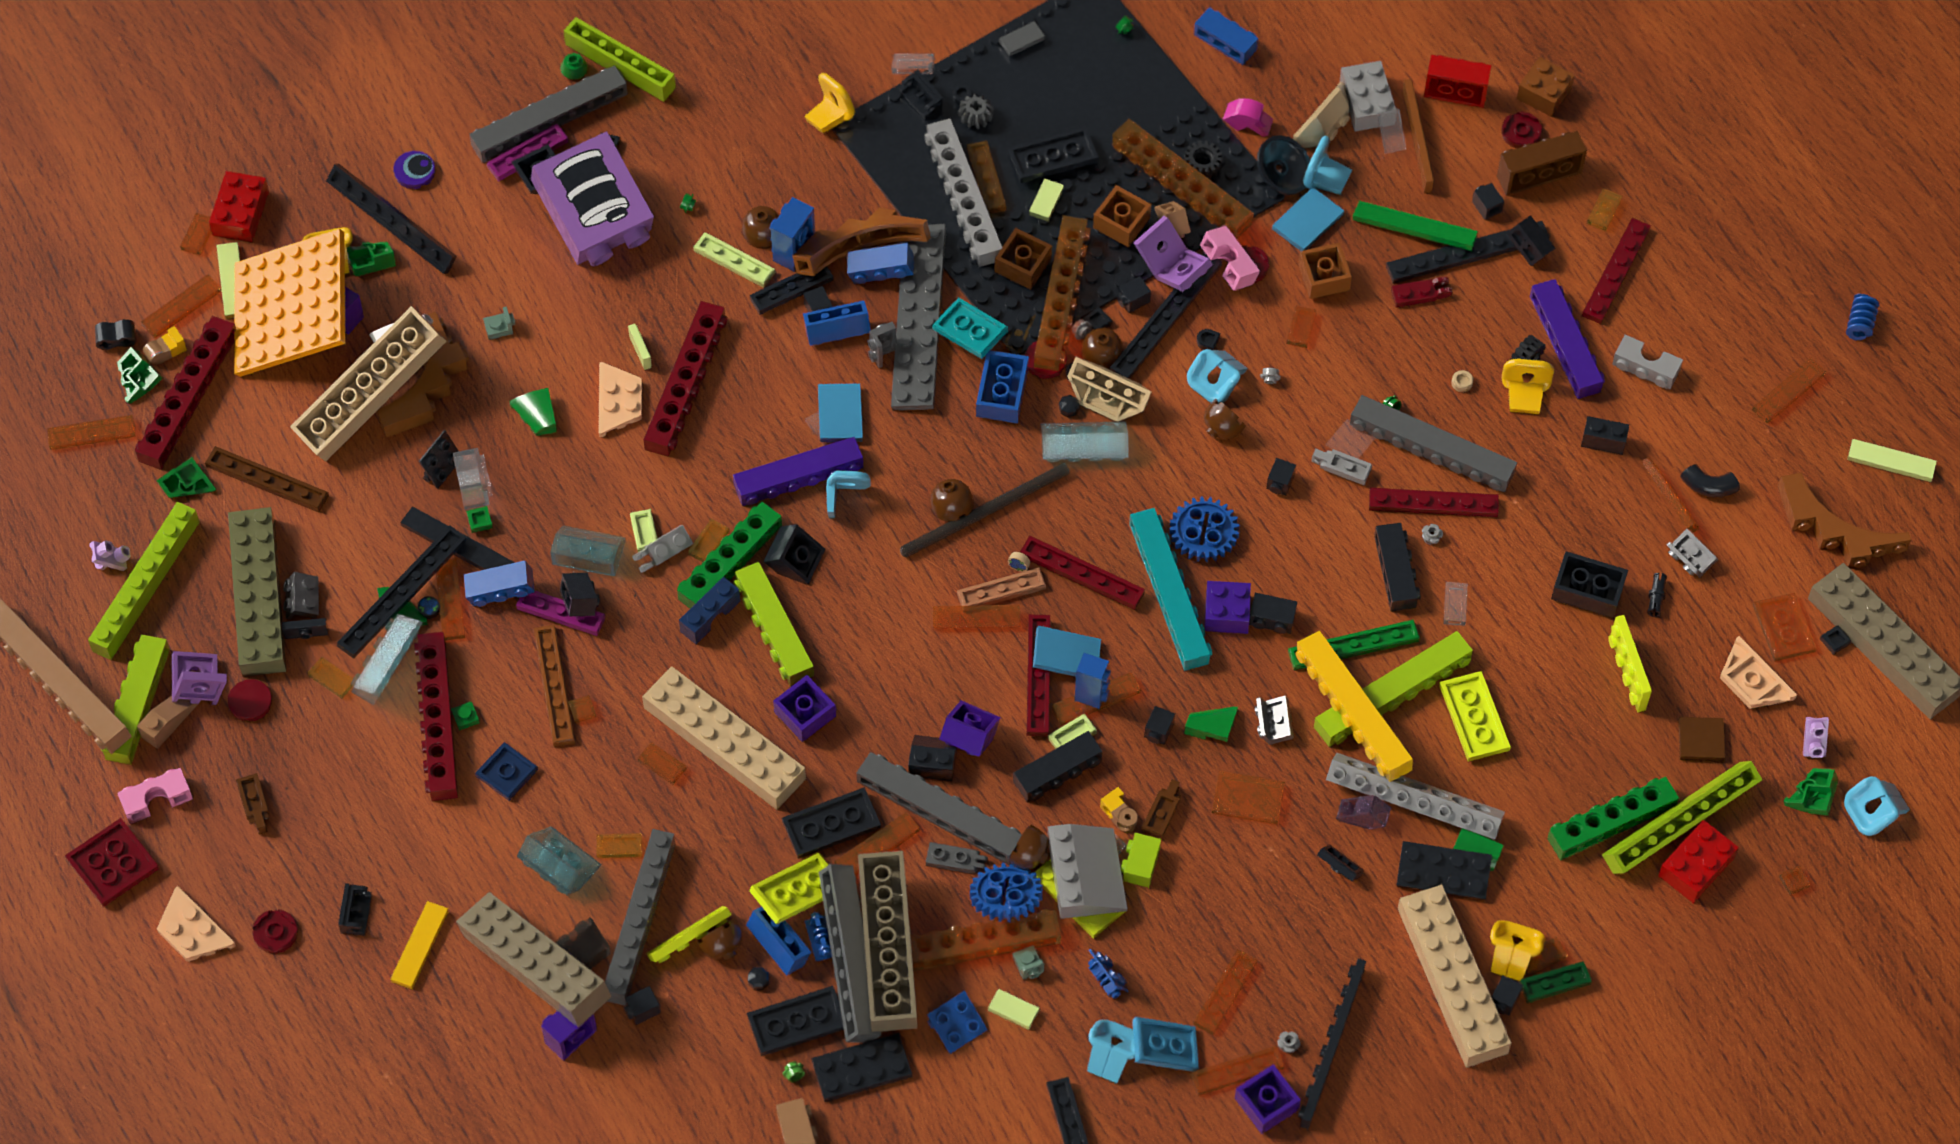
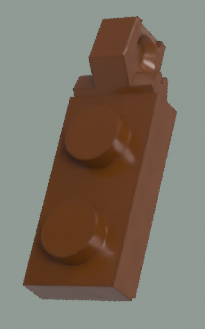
M255 773L235 779L247 820H249L250 825L256 824L258 834L266 833L267 829L264 820L269 819V812L258 774Z
M1172 779L1167 790L1164 788L1161 791L1159 790L1143 823L1142 832L1159 839L1163 838L1180 802L1181 795L1177 794L1180 788L1179 781Z

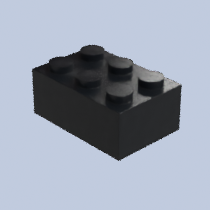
M1565 551L1551 600L1614 618L1628 570Z

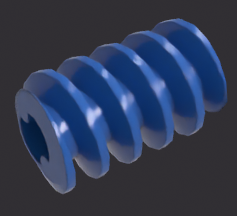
M1866 294L1854 295L1846 334L1849 338L1860 341L1873 335L1874 322L1878 313L1877 308L1880 305L1876 298Z

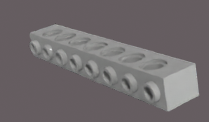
M951 119L927 125V134H924L927 146L931 145L932 159L939 165L937 170L940 178L945 180L944 188L946 194L951 195L950 203L953 211L957 210L958 224L965 230L963 232L965 242L971 245V257L977 261L979 267L995 263V258L1002 249V246Z
M1336 753L1332 759L1326 778L1330 782L1492 839L1496 838L1505 811L1405 776L1389 782L1385 776L1380 775L1376 766L1340 753Z

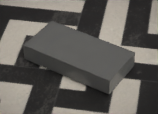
M1035 22L999 38L1000 44L1009 57L1045 40L1044 34Z

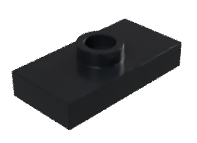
M325 618L282 623L285 639H310L315 636L329 635Z
M1331 845L1321 848L1317 856L1331 865L1333 871L1344 875L1350 881L1360 878L1364 872L1361 867Z

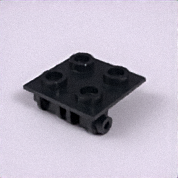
M446 430L439 435L419 460V463L425 470L423 479L428 483L432 481L437 489H439L463 459Z

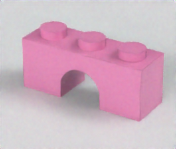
M1227 226L1207 231L1200 246L1210 260L1220 258L1229 262L1223 277L1231 288L1235 291L1253 285L1260 270Z
M181 768L168 770L161 776L148 778L141 784L128 786L117 793L130 824L151 816L148 804L154 797H166L172 807L193 799Z

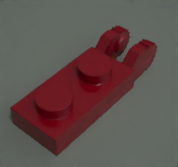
M1446 276L1437 277L1434 280L1429 279L1391 286L1395 307L1433 302L1437 299L1451 296L1453 294L1451 288H1440L1450 283L1449 278Z

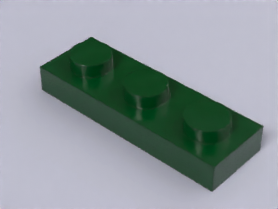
M1584 961L1521 979L1519 983L1523 984L1522 992L1526 1002L1530 1003L1591 985L1592 980Z

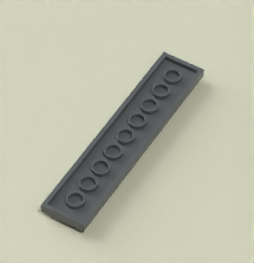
M945 224L928 225L931 238L927 242L903 241V243L909 244L914 253L913 275L900 278L891 400L892 411L934 409L939 333L933 330L932 325L941 315L946 240Z

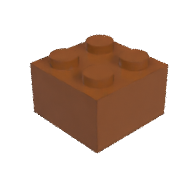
M1539 56L1519 84L1516 99L1552 117L1571 91L1575 75Z
M1116 185L1094 213L1093 228L1129 247L1151 218V204Z
M1340 243L1300 251L1298 266L1310 299L1350 290L1352 276Z

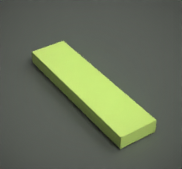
M706 232L694 246L695 252L763 288L775 274L774 268Z
M237 242L217 245L226 319L235 318V263L240 261Z
M1856 439L1852 440L1847 459L1852 462L1928 482L1932 481L1937 462L1936 460Z

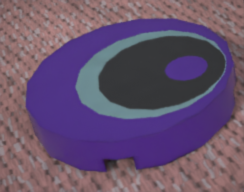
M410 151L398 157L394 163L393 171L395 178L401 186L409 189H418L432 181L435 175V166L428 154L421 151Z

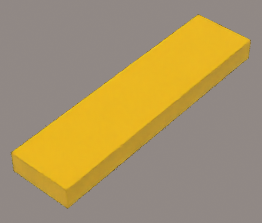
M427 901L391 977V982L413 989L449 912L448 908Z

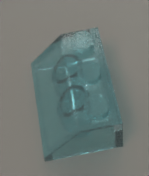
M563 525L555 534L550 551L552 564L615 576L626 537Z
M552 826L527 835L516 856L523 861L525 866L535 870L542 879L549 881L559 892L566 895L579 891L602 865Z

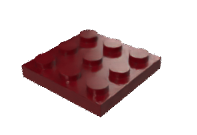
M119 818L65 855L68 863L102 907H105L159 870L157 863L122 818Z

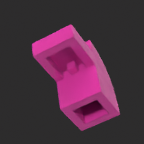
M1237 99L1228 103L1223 118L1226 123L1237 131L1250 127L1262 137L1269 134L1273 118L1263 111L1264 105L1252 99Z

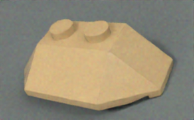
M1342 81L1294 134L1293 139L1303 148L1317 147L1323 136H1328L1330 140H1333L1338 129L1347 124L1350 118L1348 116L1349 103L1345 84Z
M1075 357L1067 376L1080 405L1117 422L1143 412L1152 391L1133 380L1078 357Z

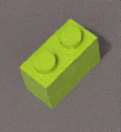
M1135 833L1133 840L1129 839L1126 853H1129L1127 860L1123 859L1121 865V872L1124 873L1123 881L1149 888L1161 848V839Z

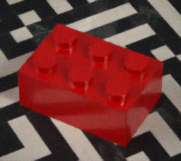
M1431 54L1423 97L1484 108L1492 65Z
M225 171L209 220L212 236L253 243L269 193L265 177Z
M1703 820L1662 864L1658 876L1694 904L1735 859L1739 847Z

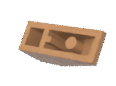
M172 696L153 708L137 725L141 738L159 749L198 704H191L190 699H178L176 703L172 702Z

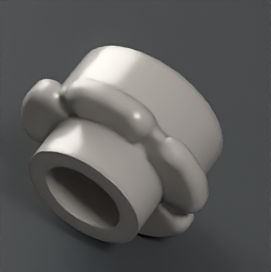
M1077 321L1072 328L1075 338L1078 340L1084 339L1091 332L1092 325L1088 321Z
M1264 368L1260 378L1264 379V383L1276 384L1281 378L1279 375L1280 370Z
M1436 524L1426 525L1422 529V537L1428 544H1436L1443 537V531Z
M1283 1032L1280 1034L1278 1046L1283 1052L1292 1053L1299 1048L1300 1040H1298L1296 1033Z

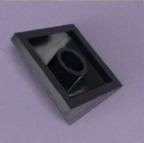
M548 144L511 161L531 194L539 195L531 181L532 167L555 156Z

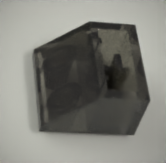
M591 917L586 921H580L572 932L568 935H562L556 942L558 946L589 970L611 954L608 942Z

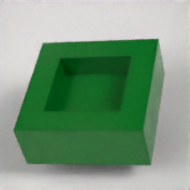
M487 506L466 511L472 533L493 528Z
M472 701L451 709L459 731L480 723Z

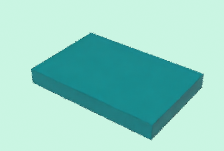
M958 298L932 325L934 331L981 359L1008 332L1006 325L961 298Z

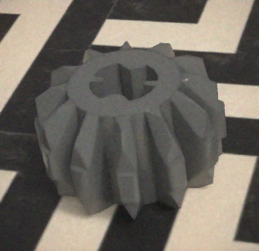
M974 93L973 98L966 96L965 101H961L959 116L963 124L968 123L969 128L974 125L978 130L980 125L986 127L987 122H991L994 109L990 99L985 100L983 95L977 97Z

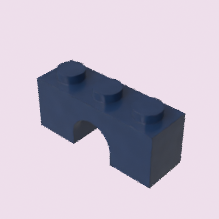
M722 577L679 619L680 632L694 644H697L711 631V623L719 613L722 612L726 616L740 602L739 589L725 577Z

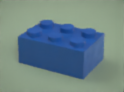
M793 197L789 203L783 205L781 214L770 225L773 262L793 272L796 271L792 256L815 233L814 207Z
M991 350L986 354L976 402V417L1018 423L1029 369V356Z

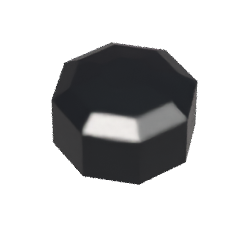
M1068 395L1061 398L1058 408L1062 415L1071 417L1077 414L1080 404L1076 397Z
M754 967L748 972V985L754 990H764L769 985V972L763 967Z

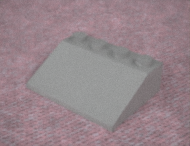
M1077 824L1048 826L1047 838L1060 919L1127 911L1114 828Z

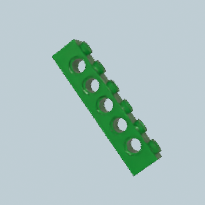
M763 502L757 507L754 506L749 511L745 520L739 521L734 531L721 540L720 546L715 551L709 552L706 560L693 569L691 576L687 580H683L677 588L678 600L691 609L722 577L730 581L735 576V571L742 569L782 526V516ZM754 526H760V528H758V529H754V528H752V527H754ZM741 540L747 541L746 543H738ZM732 555L731 558H725L724 556ZM718 570L716 573H711L710 571ZM704 585L702 588H697L696 586Z
M1666 776L1661 779L1654 778L1647 785L1641 788L1635 787L1622 797L1619 795L1615 796L1602 806L1600 804L1593 806L1587 813H1578L1563 824L1562 822L1554 824L1549 830L1547 839L1561 861L1663 814L1678 804L1679 796ZM1646 797H1653L1655 801H1650ZM1627 806H1634L1636 810H1631ZM1608 814H1613V815H1615L1617 818H1616V819L1609 818V817H1608ZM1594 823L1597 825V827L1592 828L1588 824ZM1569 832H1575L1578 836L1573 837Z

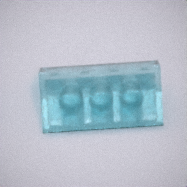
M1126 422L1041 424L1042 457L1047 459L1048 462H1058L1060 459L1077 462L1085 458H1089L1090 461H1101L1102 458L1120 461L1128 458V430Z
M399 614L395 620L391 618L385 627L387 633L384 638L379 636L373 646L376 649L373 656L368 654L362 666L365 669L361 674L357 673L353 678L351 692L375 705L419 633L423 622Z

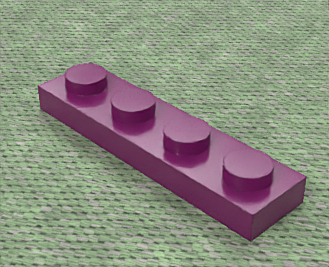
M555 124L489 161L487 167L499 182L516 172L511 161L547 144L554 151L568 143V138L560 127Z
M537 591L529 593L525 597H520L516 604L517 610L595 636L598 635L605 620V614L595 611V616L569 617L563 600Z

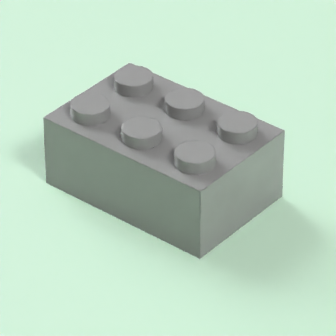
M1377 61L1341 68L1340 82L1342 81L1345 84L1349 103V115L1354 131L1394 125L1396 108L1382 62Z

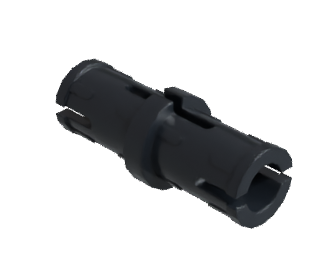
M1660 573L1653 575L1652 589L1648 595L1650 602L1647 614L1652 617L1654 609H1656L1655 617L1661 616L1662 602L1666 597L1664 590L1667 575L1664 573L1661 575V581H1659Z

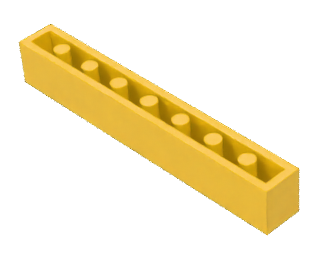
M1318 631L1298 641L1296 652L1298 661L1301 664H1305L1311 679H1315L1318 682L1321 693L1324 696H1328L1334 711H1339L1344 725L1347 728H1351L1357 743H1362L1367 757L1370 760L1373 759L1377 764L1376 767L1380 775L1385 776L1391 782L1411 772L1413 767L1412 757L1322 633Z

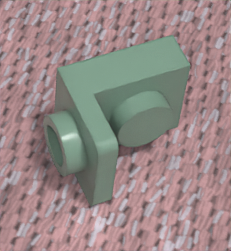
M507 306L502 307V314L483 318L489 340L513 334L512 326L515 325L513 313H508Z
M1033 945L1012 953V957L1023 980L1027 978L1034 979L1044 972V962L1039 959Z

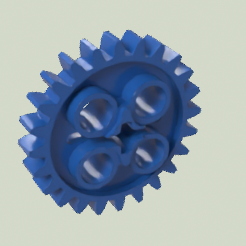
M1201 496L1200 502L1192 498V504L1184 501V508L1178 506L1177 513L1173 512L1172 520H1170L1169 534L1172 535L1171 542H1176L1175 549L1182 547L1181 555L1188 552V559L1197 556V562L1200 561L1201 557H1204L1206 562H1208L1209 557L1217 561L1218 554L1224 558L1225 551L1231 552L1232 546H1236V539L1239 538V524H1236L1238 517L1233 516L1234 510L1227 511V503L1220 506V499L1213 503L1212 497H1209L1208 501H1204L1203 496ZM1208 513L1209 518L1205 532L1204 544L1200 545L1199 543L1201 540V533L1203 530L1205 514ZM1192 517H1199L1200 519L1195 520ZM1218 520L1221 523H1214L1213 521ZM1189 535H1194V536H1196V537H1195V538H1189L1188 536H1189ZM1209 539H1216L1217 541L1211 542Z
M1002 863L999 868L993 864L992 870L985 867V874L978 872V878H973V884H970L972 906H976V912L982 911L983 917L989 914L990 920L998 917L999 922L1003 918H1007V921L1010 922L1011 917H1015L1017 920H1020L1019 915L1028 917V911L1034 913L1035 907H1039L1042 900L1043 888L1041 879L1037 878L1036 872L1030 874V870L1015 868L1012 864L1006 867L1005 863ZM1009 879V887L1006 891L1007 880ZM1005 895H1006V902H1005V905H1003V903H1004L1003 898H1004Z

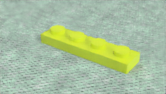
M721 906L646 953L649 960L662 963L671 957V952L676 949L681 951L690 945L689 941L695 937L698 940L709 933L707 930L713 926L716 928L722 926L727 922L726 918L731 916L729 909Z

